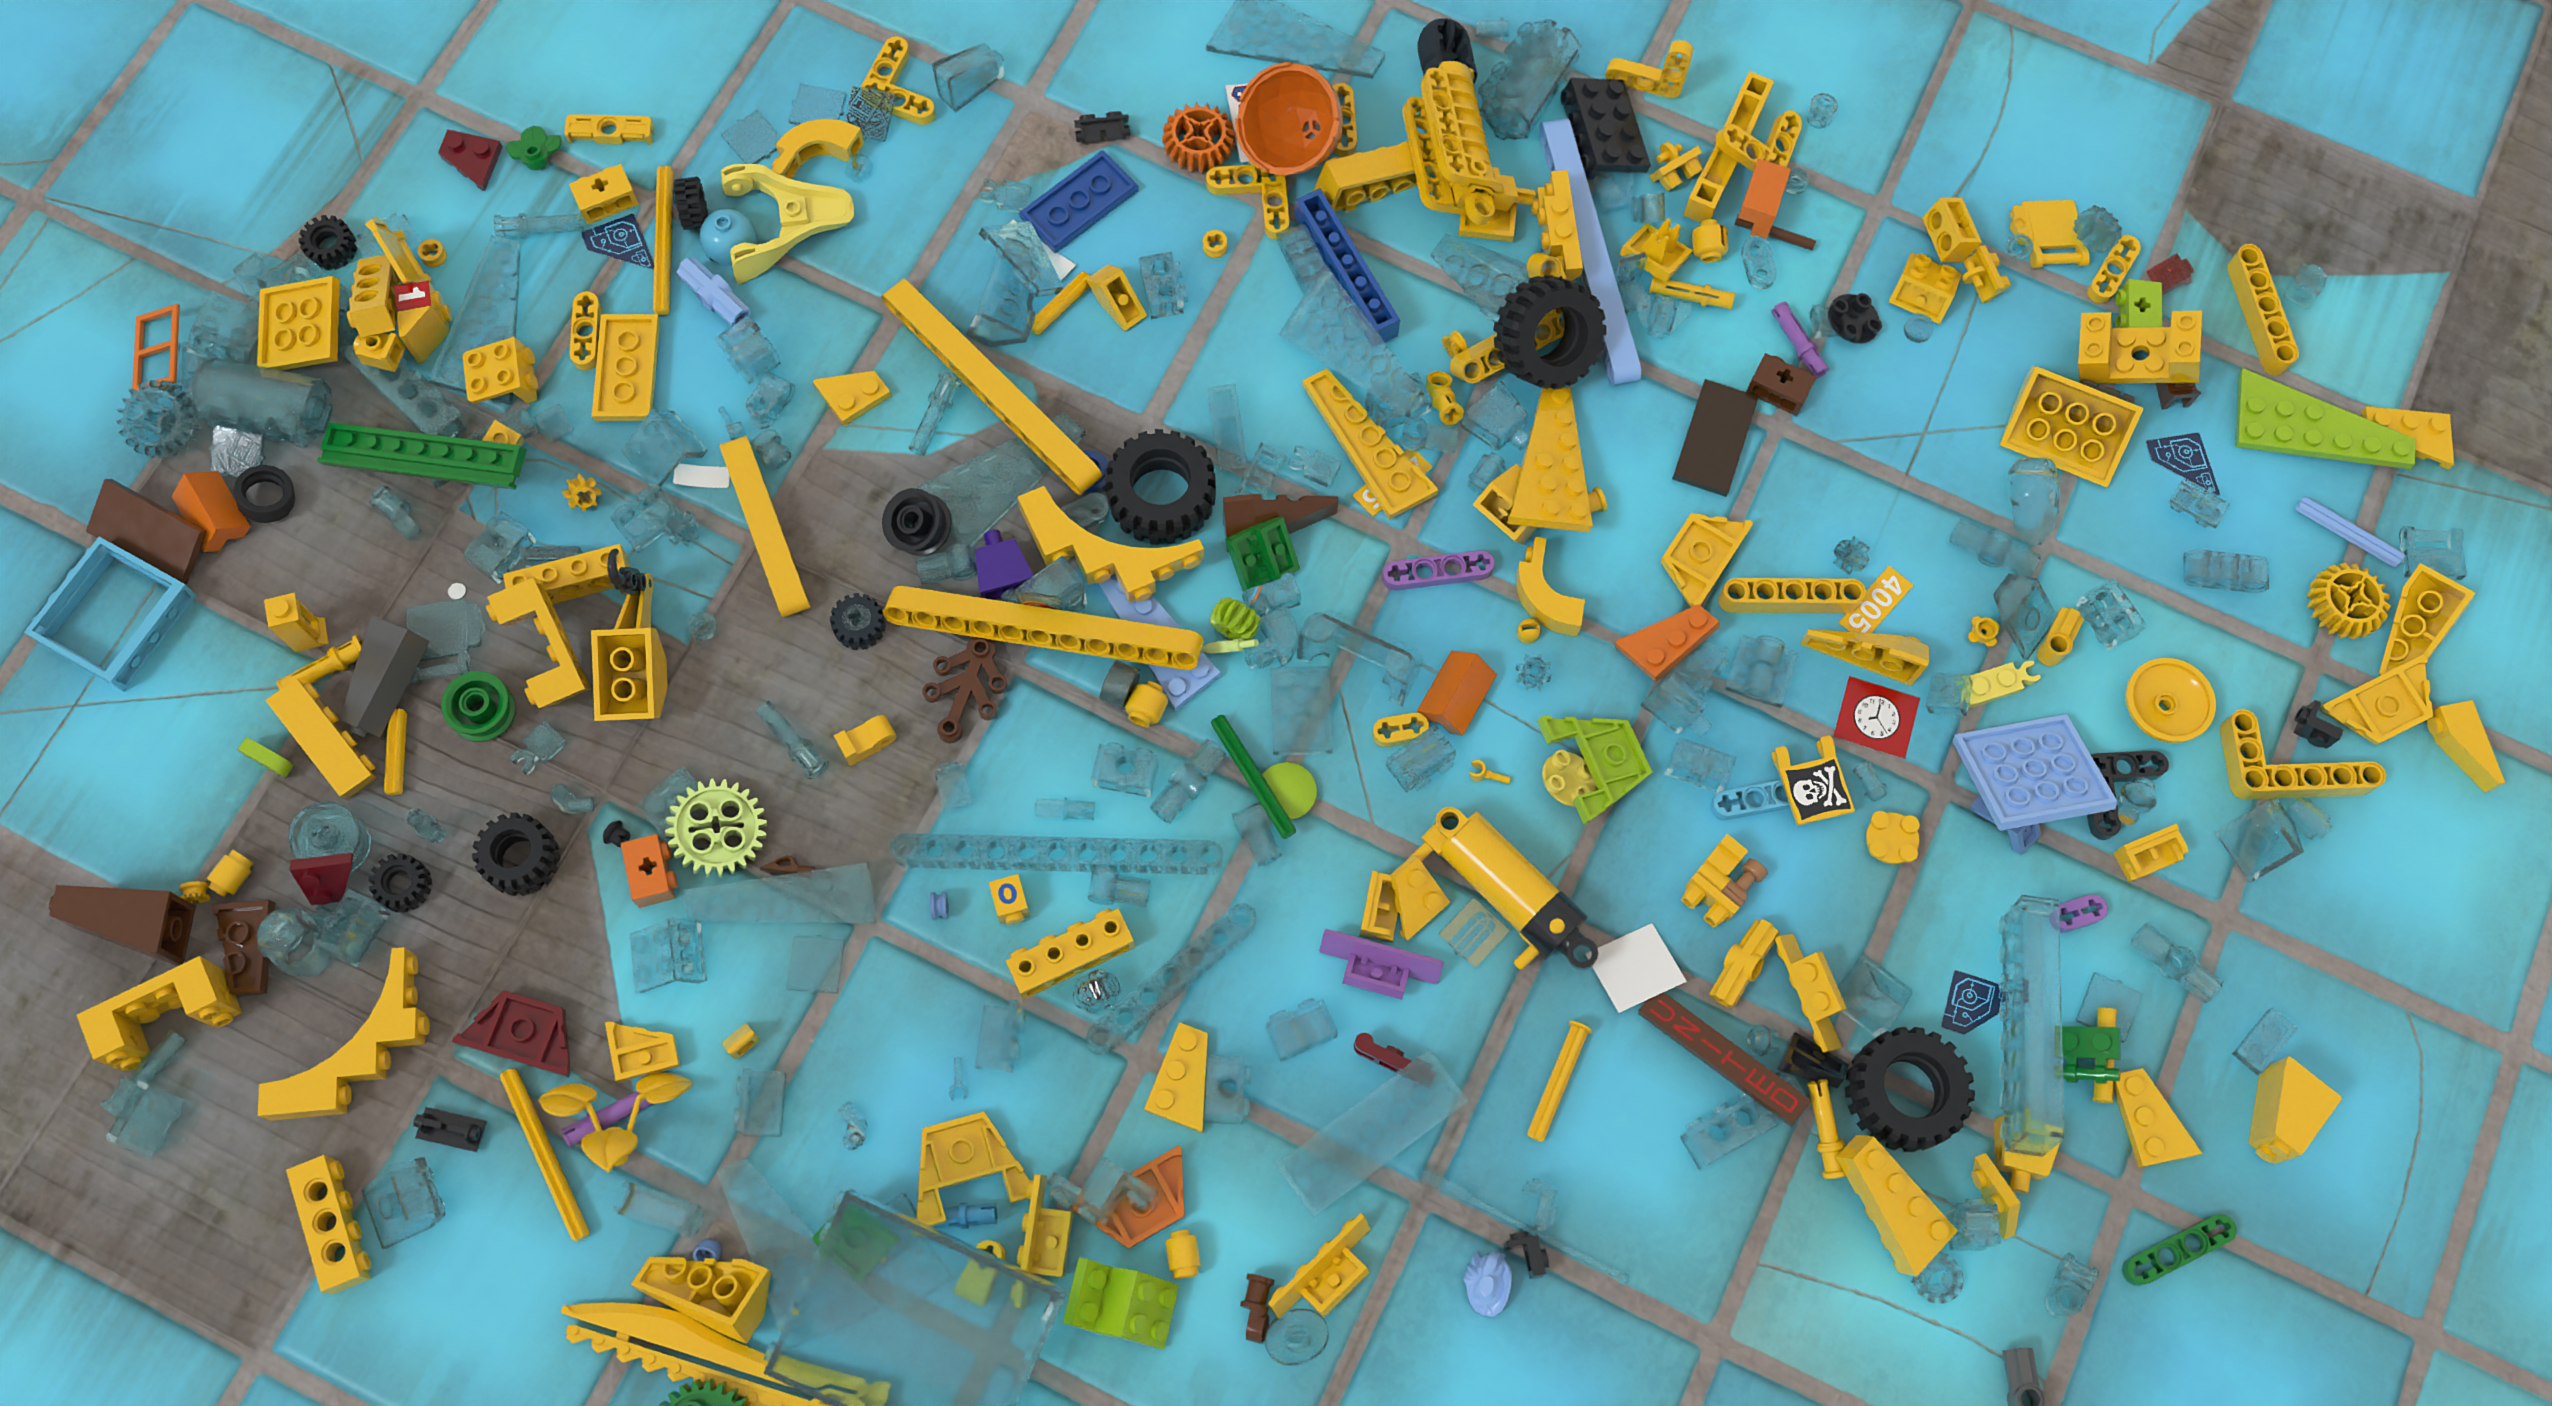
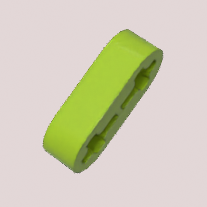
M247 737L244 738L236 749L246 757L284 778L288 776L295 766L282 756Z

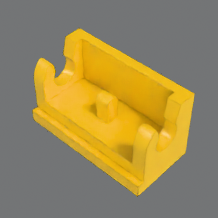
M2177 823L2125 844L2113 853L2128 882L2137 880L2184 859L2183 854L2189 851L2186 842L2178 830Z
M1372 870L1360 936L1392 943L1398 912H1396L1395 906L1396 893L1392 888L1391 876L1389 874Z

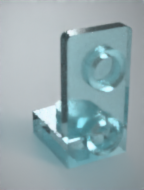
M1645 252L1624 256L1619 261L1615 273V279L1626 315L1649 308L1651 303L1640 280L1647 261Z

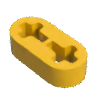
M1420 713L1385 717L1375 723L1372 737L1374 742L1381 747L1415 743L1426 737L1429 724L1427 718ZM1412 721H1415L1417 726H1422L1419 729V733H1414L1413 729H1403L1409 728ZM1382 727H1387L1388 731L1398 730L1392 732L1390 738H1385L1384 734H1378L1381 732Z

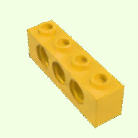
M385 254L358 260L357 269L353 272L355 281L351 285L350 311H347L350 326L357 329L360 338L395 330L397 311L394 286L401 285L399 276Z
M616 544L505 573L503 578L506 588L532 577L542 580L552 604L614 589V584L610 581L607 571L608 556L612 549L619 550L616 558L618 571L620 567L631 566L629 557L622 546Z
M322 1155L287 1169V1176L320 1291L333 1295L370 1280L368 1270L371 1269V1262L366 1251H362L359 1239L362 1238V1231L356 1220L353 1221L350 1210L353 1208V1200L350 1193L344 1190L341 1179L345 1177L341 1163L334 1158ZM323 1186H327L328 1192L326 1197L319 1201V1190ZM335 1215L337 1219L336 1225L332 1230L328 1231L326 1228L327 1221ZM344 1245L345 1255L337 1262L335 1253L339 1247Z

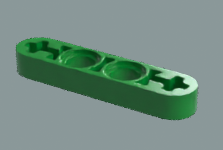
M2218 1214L2208 1217L2129 1257L2122 1265V1274L2126 1281L2132 1285L2140 1286L2151 1283L2231 1242L2236 1236V1225L2226 1215ZM2222 1224L2225 1230L2221 1232L2222 1234L2209 1238L2206 1235V1232L2215 1229L2217 1225ZM2188 1234H2193L2199 1239L2200 1248L2197 1252H2192L2186 1247L2185 1239ZM2161 1248H2167L2173 1254V1262L2170 1266L2162 1264L2159 1260L2158 1253ZM2150 1262L2153 1266L2143 1271L2142 1276H2135L2133 1273L2136 1265L2140 1266Z

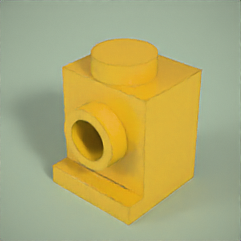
M380 333L361 338L358 335L353 345L355 354L362 364L396 372L406 349L395 333Z

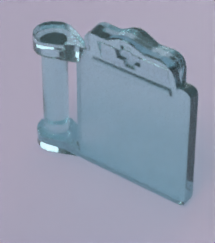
M464 599L406 609V629L430 641L420 662L458 656L457 662L423 668H419L418 664L409 681L410 685L419 684L420 680L454 674L462 675L471 672L469 648H477L482 645V634L486 627L481 619V610L476 603L467 604Z

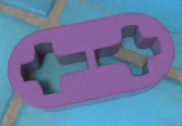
M2087 895L2061 903L2053 908L2048 915V922L2056 932L2067 933L2099 922L2107 915L2108 907L2100 896ZM2089 905L2091 907L2096 906L2098 910L2094 914L2092 912L2082 913V910ZM2073 913L2074 917L2067 922L2059 921L2058 916L2061 914L2069 915Z

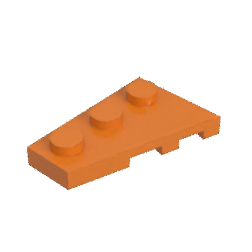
M1698 604L1614 641L1615 648L1652 680L1658 682L1720 628V621Z

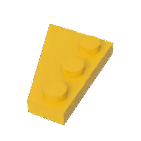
M1178 1023L1144 1108L1145 1112L1202 1134L1208 1033L1183 1023Z
M2143 1068L2120 1073V1081H2113V1090L2139 1168L2203 1154Z

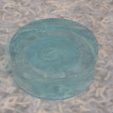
M1924 314L1910 316L1904 325L1905 336L1915 343L1927 341L1934 331L1933 321Z

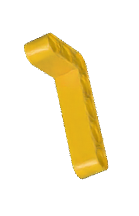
M1538 252L1531 255L1527 261L1526 267L1529 278L1536 276L1543 278L1545 275H1553L1566 279L1562 264L1556 257ZM1546 263V269L1542 272L1543 265ZM1560 307L1548 312L1538 325L1540 330L1538 334L1535 333L1536 350L1563 336L1565 320L1563 315L1562 320L1559 322L1562 314ZM1497 333L1455 355L1450 362L1452 375L1465 382L1476 383L1505 368V364L1500 362L1497 356V352L1500 349L1494 347L1493 338L1497 337ZM1493 351L1492 358L1488 360L1489 354ZM1467 364H1470L1468 371L1465 373V367Z
M2246 709L2237 710L2220 725V736L2230 789L2240 799L2363 796L2380 787L2386 780L2384 768L2380 764L2371 761L2266 765L2259 724L2253 712ZM2235 722L2242 727V730L2237 728ZM2240 750L2246 753L2248 759L2243 757ZM2363 775L2368 778L2369 782L2364 779ZM2304 776L2310 780L2311 785L2305 781ZM2334 776L2339 779L2340 784L2336 782ZM2275 777L2281 781L2282 786L2276 782ZM2245 778L2252 782L2253 787L2247 784Z

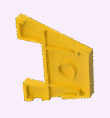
M984 1111L922 1128L916 1215L917 1231L946 1223L938 1190L1001 1173L1010 1205L1028 1200L1027 1187L1030 1180L1024 1173V1169L1019 1161H1016L1008 1150L1007 1144Z

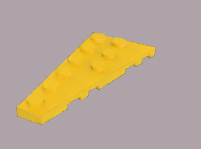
M1542 388L1507 524L1589 532L1593 527L1571 388Z

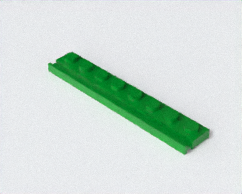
M328 422L321 445L323 453L321 458L318 457L317 462L326 466L516 490L517 485L514 483L516 477L520 476L527 449L513 444Z

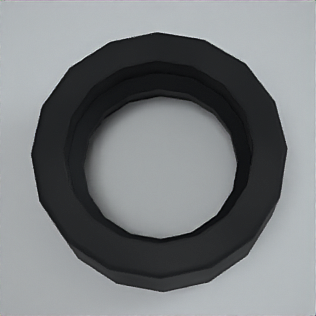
M258 465L250 467L241 472L235 480L233 491L238 510L252 521L260 523L279 521L286 517L294 507L295 493L291 478L283 470L275 466ZM271 482L282 488L283 497L273 505L257 506L247 500L246 492L257 483Z

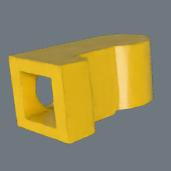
M885 715L875 716L848 732L843 730L833 735L850 767L881 751L882 748L888 746L897 738Z

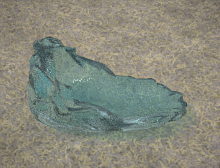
M2043 457L2020 458L2012 464L2007 472L2014 528L2024 537L2025 544H2031L2032 546L2042 545L2045 536H2048L2054 530L2056 517L2059 513L2060 482L2056 465L2052 460Z

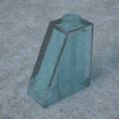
M982 43L935 61L932 67L938 96L954 112L959 111L1005 76L1003 57L996 49L992 50L988 45Z

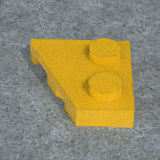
M614 1022L605 1023L615 1080L618 1083L681 1067L676 1039L673 1034L619 1025Z

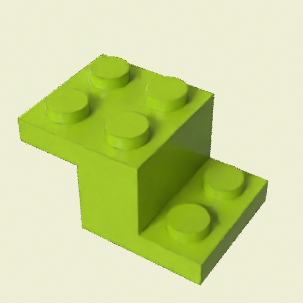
M1079 1258L1062 1323L1102 1336L1132 1341L1164 1350L1179 1285L1140 1271L1111 1267L1090 1259Z

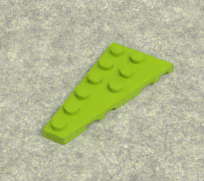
M2244 368L2240 370L2235 447L2411 469L2415 465L2416 439Z

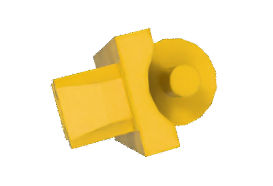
M1670 142L1661 144V154L1656 157V160L1660 164L1664 161L1667 164L1649 175L1652 182L1654 183L1659 180L1668 192L1682 183L1675 169L1681 167L1687 179L1702 171V166L1697 158L1702 153L1699 146L1679 157L1678 153L1683 150L1680 144L1675 146Z
M1985 245L1977 247L1975 253L1963 262L1967 272L1962 276V280L1965 284L1973 283L1981 302L1989 303L1996 295L2006 291L2011 283L2007 276L1999 275L1996 268L1999 266L2000 260L1996 253H1989Z

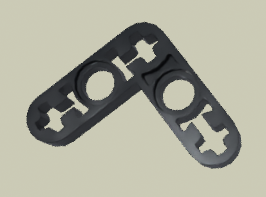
M2159 751L2091 754L2115 798L2113 782L2156 780L2166 773L2169 767L2167 758ZM2118 760H2124L2130 765L2131 771L2129 774H2123L2117 769L2116 764ZM2150 760L2159 767L2155 771L2151 766L2142 767L2139 770V765H2145ZM2116 805L2115 810L2107 811L2105 814L2099 812L2087 815L2090 832L2099 840L2110 839L2121 828L2118 805ZM2103 818L2105 824H2110L2111 826L2107 831L2105 827L2099 826Z

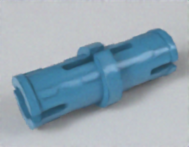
M960 1203L957 1207L943 1208L946 1223L934 1226L932 1229L945 1227L968 1229L969 1226L997 1224L996 1203L984 1205Z

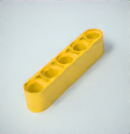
M2245 244L2240 247L2228 262L2227 270L2262 367L2268 374L2279 376L2298 359V348L2262 251L2253 244Z
M1733 578L1724 585L1718 596V603L1722 610L1729 613L1846 614L1852 613L1857 609L1866 596V589L1862 582L1856 579ZM1728 592L1736 593L1740 599L1731 598ZM1757 592H1763L1768 596V599L1760 598ZM1786 592L1795 594L1797 599L1794 600L1789 598L1786 595ZM1815 593L1823 594L1826 600L1819 599ZM1844 593H1850L1855 600L1848 599Z

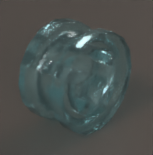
M2014 233L2006 240L2005 249L2012 258L2021 260L2031 254L2033 242L2024 233ZM2021 239L2026 244L2025 249L2021 248L2022 252L2017 253L2012 246L2014 243L2017 245L2016 241Z

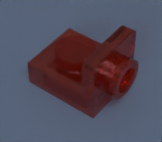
M2176 253L2150 268L2146 273L2151 281L2162 282V295L2183 283L2186 285L2192 283L2191 274L2194 273V270L2186 258L2181 260Z

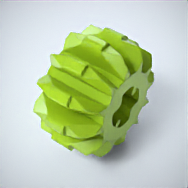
M1231 597L1221 598L1218 604L1216 603L1210 616V624L1215 627L1217 632H1220L1230 640L1239 638L1244 639V641L1251 640L1257 634L1258 627L1261 624V618L1256 614L1255 610L1239 600H1233Z

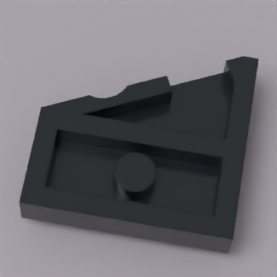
M1794 1032L1788 1040L1777 1069L1781 1072L1815 1082L1826 1079L1828 1080V1086L1838 1089L1844 1081L1849 1064L1830 1052L1824 1053L1821 1047Z

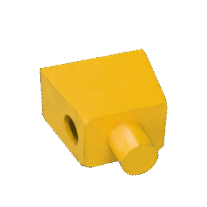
M2008 1114L1995 1118V1167L1999 1171L2011 1173L2009 1187L2013 1192L2028 1194L2031 1179L2041 1180L2048 1177L2064 1129Z

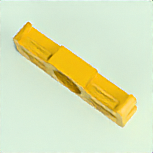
M568 115L566 117L564 134L569 143H572V140H595L596 144H624V141H647V144L650 145L653 142L651 132H654V125L648 116ZM608 125L617 127L616 131L612 134L602 133L603 129Z

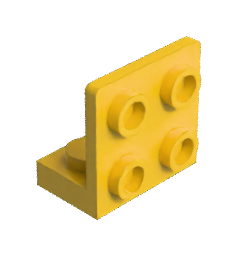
M1910 253L1902 275L1888 302L1940 324L1955 296L1962 275L1952 266L1937 264L1924 254Z

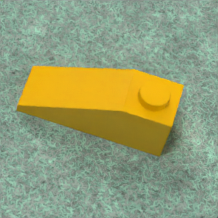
M2473 700L2440 706L2435 709L2433 717L2427 720V728L2433 735L2435 743L2484 793L2503 785L2505 780Z

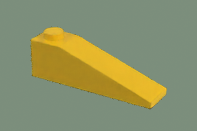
M2420 563L2403 586L2379 675H2383L2424 653L2428 661L2470 605L2475 592Z
M1808 629L1800 645L1909 686L1916 681L1929 664V645L1921 643L1919 639L1912 636Z
M649 1257L631 1285L633 1288L709 1328L747 1344L765 1316L771 1272L767 1268L744 1259H732V1262H717L715 1258H705L704 1261H687L681 1257Z

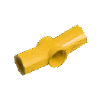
M1763 919L1755 920L1739 945L1734 944L1728 951L1723 964L1724 969L1709 993L1710 997L1719 1004L1734 1009L1750 981L1753 982L1760 974L1764 965V958L1775 943V938L1779 936V931L1770 922Z

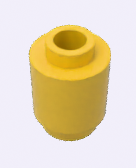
M232 850L228 856L225 854L206 878L211 881L208 888L223 897L228 892L234 896L251 874L250 868L254 863Z
M1189 1230L1171 1232V1238L1165 1240L1169 1272H1173L1174 1279L1198 1276V1267H1201L1196 1235H1190Z

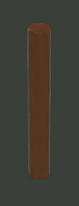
M1738 214L1734 225L1752 230L1753 223L1738 218ZM1775 226L1771 227L1768 234L1769 237L1813 251L1816 240Z

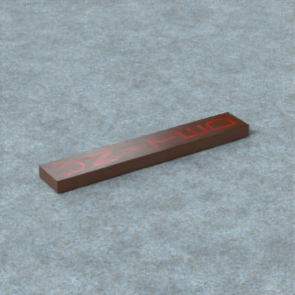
M1664 992L1648 999L1639 1009L1638 1014L1790 1127L1793 1126L1810 1105L1811 1100Z

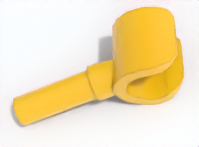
M1474 760L1471 762L1473 767L1482 769V772L1478 774L1469 772V776L1473 781L1480 782L1486 778L1506 784L1510 783L1511 777L1487 770L1482 761Z

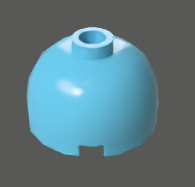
M730 208L712 212L705 218L700 228V242L706 256L710 260L717 261L722 266H732L730 250L735 245L741 243L757 245L758 236L750 219L742 212Z

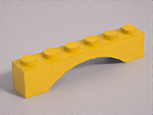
M1749 71L1724 127L1734 124L1751 135L1768 99L1774 81ZM1717 143L1692 190L1683 216L1699 223L1712 218L1738 161L1723 152Z

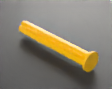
M1569 1021L1568 1023L1570 1029L1527 1131V1135L1535 1141H1544L1587 1034L1592 1033V1029L1576 1021Z

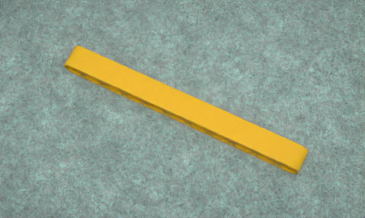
M903 278L881 295L888 309L1076 494H1083L1102 478V473L1096 464L906 279Z
M908 586L894 587L883 610L884 618L896 625L1182 670H1191L1197 666L1204 642L1200 634L1191 630Z

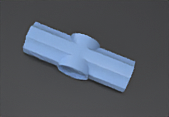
M695 257L686 258L680 263L676 271L678 277L695 292L697 298L708 310L717 312L732 328H741L748 322L752 314L750 309L733 294L732 289L718 274L713 275Z

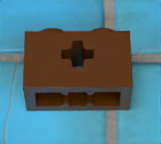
M1765 353L1746 392L1759 396L1758 399L1797 416L1816 376L1811 375L1803 368H1796L1784 362L1780 357L1770 356Z

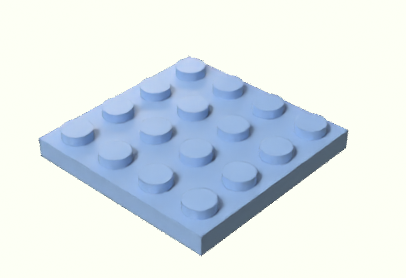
M2067 714L1954 734L1953 744L1999 831L2115 810L2118 801Z

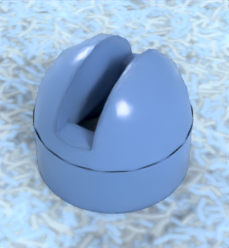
M706 1238L696 1246L693 1251V1258L695 1261L715 1258L718 1262L721 1257L722 1247L717 1240L713 1241L711 1238Z

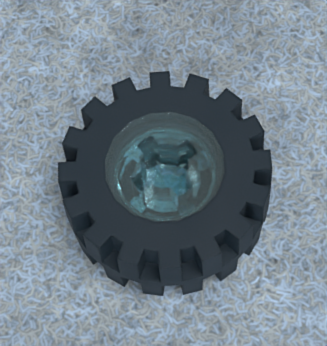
M854 593L852 598L849 595L844 596L845 600L843 602L839 599L836 602L837 607H833L831 610L830 623L834 635L839 642H842L843 646L847 648L851 646L852 650H857L858 647H861L864 650L867 649L868 644L874 646L876 639L881 640L883 637L882 631L885 632L886 628L885 618L880 605H878L874 598L870 599L869 595L866 594L860 597L859 593Z

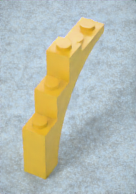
M1045 486L1017 497L1019 509L1047 567L1053 564H1064L1070 557L1074 556L1088 585L1094 582L1096 584L1103 583L1111 575L1115 574L1128 603L1134 601L1142 602L1149 599L1156 592V580H1167L1175 572L1184 568L1186 570L1193 569L1204 560V547L1200 539L1178 546L1139 548L1109 542L1093 535L1068 518L1055 504Z
M405 947L391 949L389 972L377 1004L367 1021L354 1037L333 1056L310 1070L287 1079L259 1084V1117L275 1121L347 1114V1105L351 1103L352 1092L348 1082L386 1079V1071L391 1066V1056L387 1048L425 1044V1035L429 1034L430 1022L426 1013L416 1007L413 1008V1005H416L418 1001L417 989L414 986V975L418 973V959L414 953Z

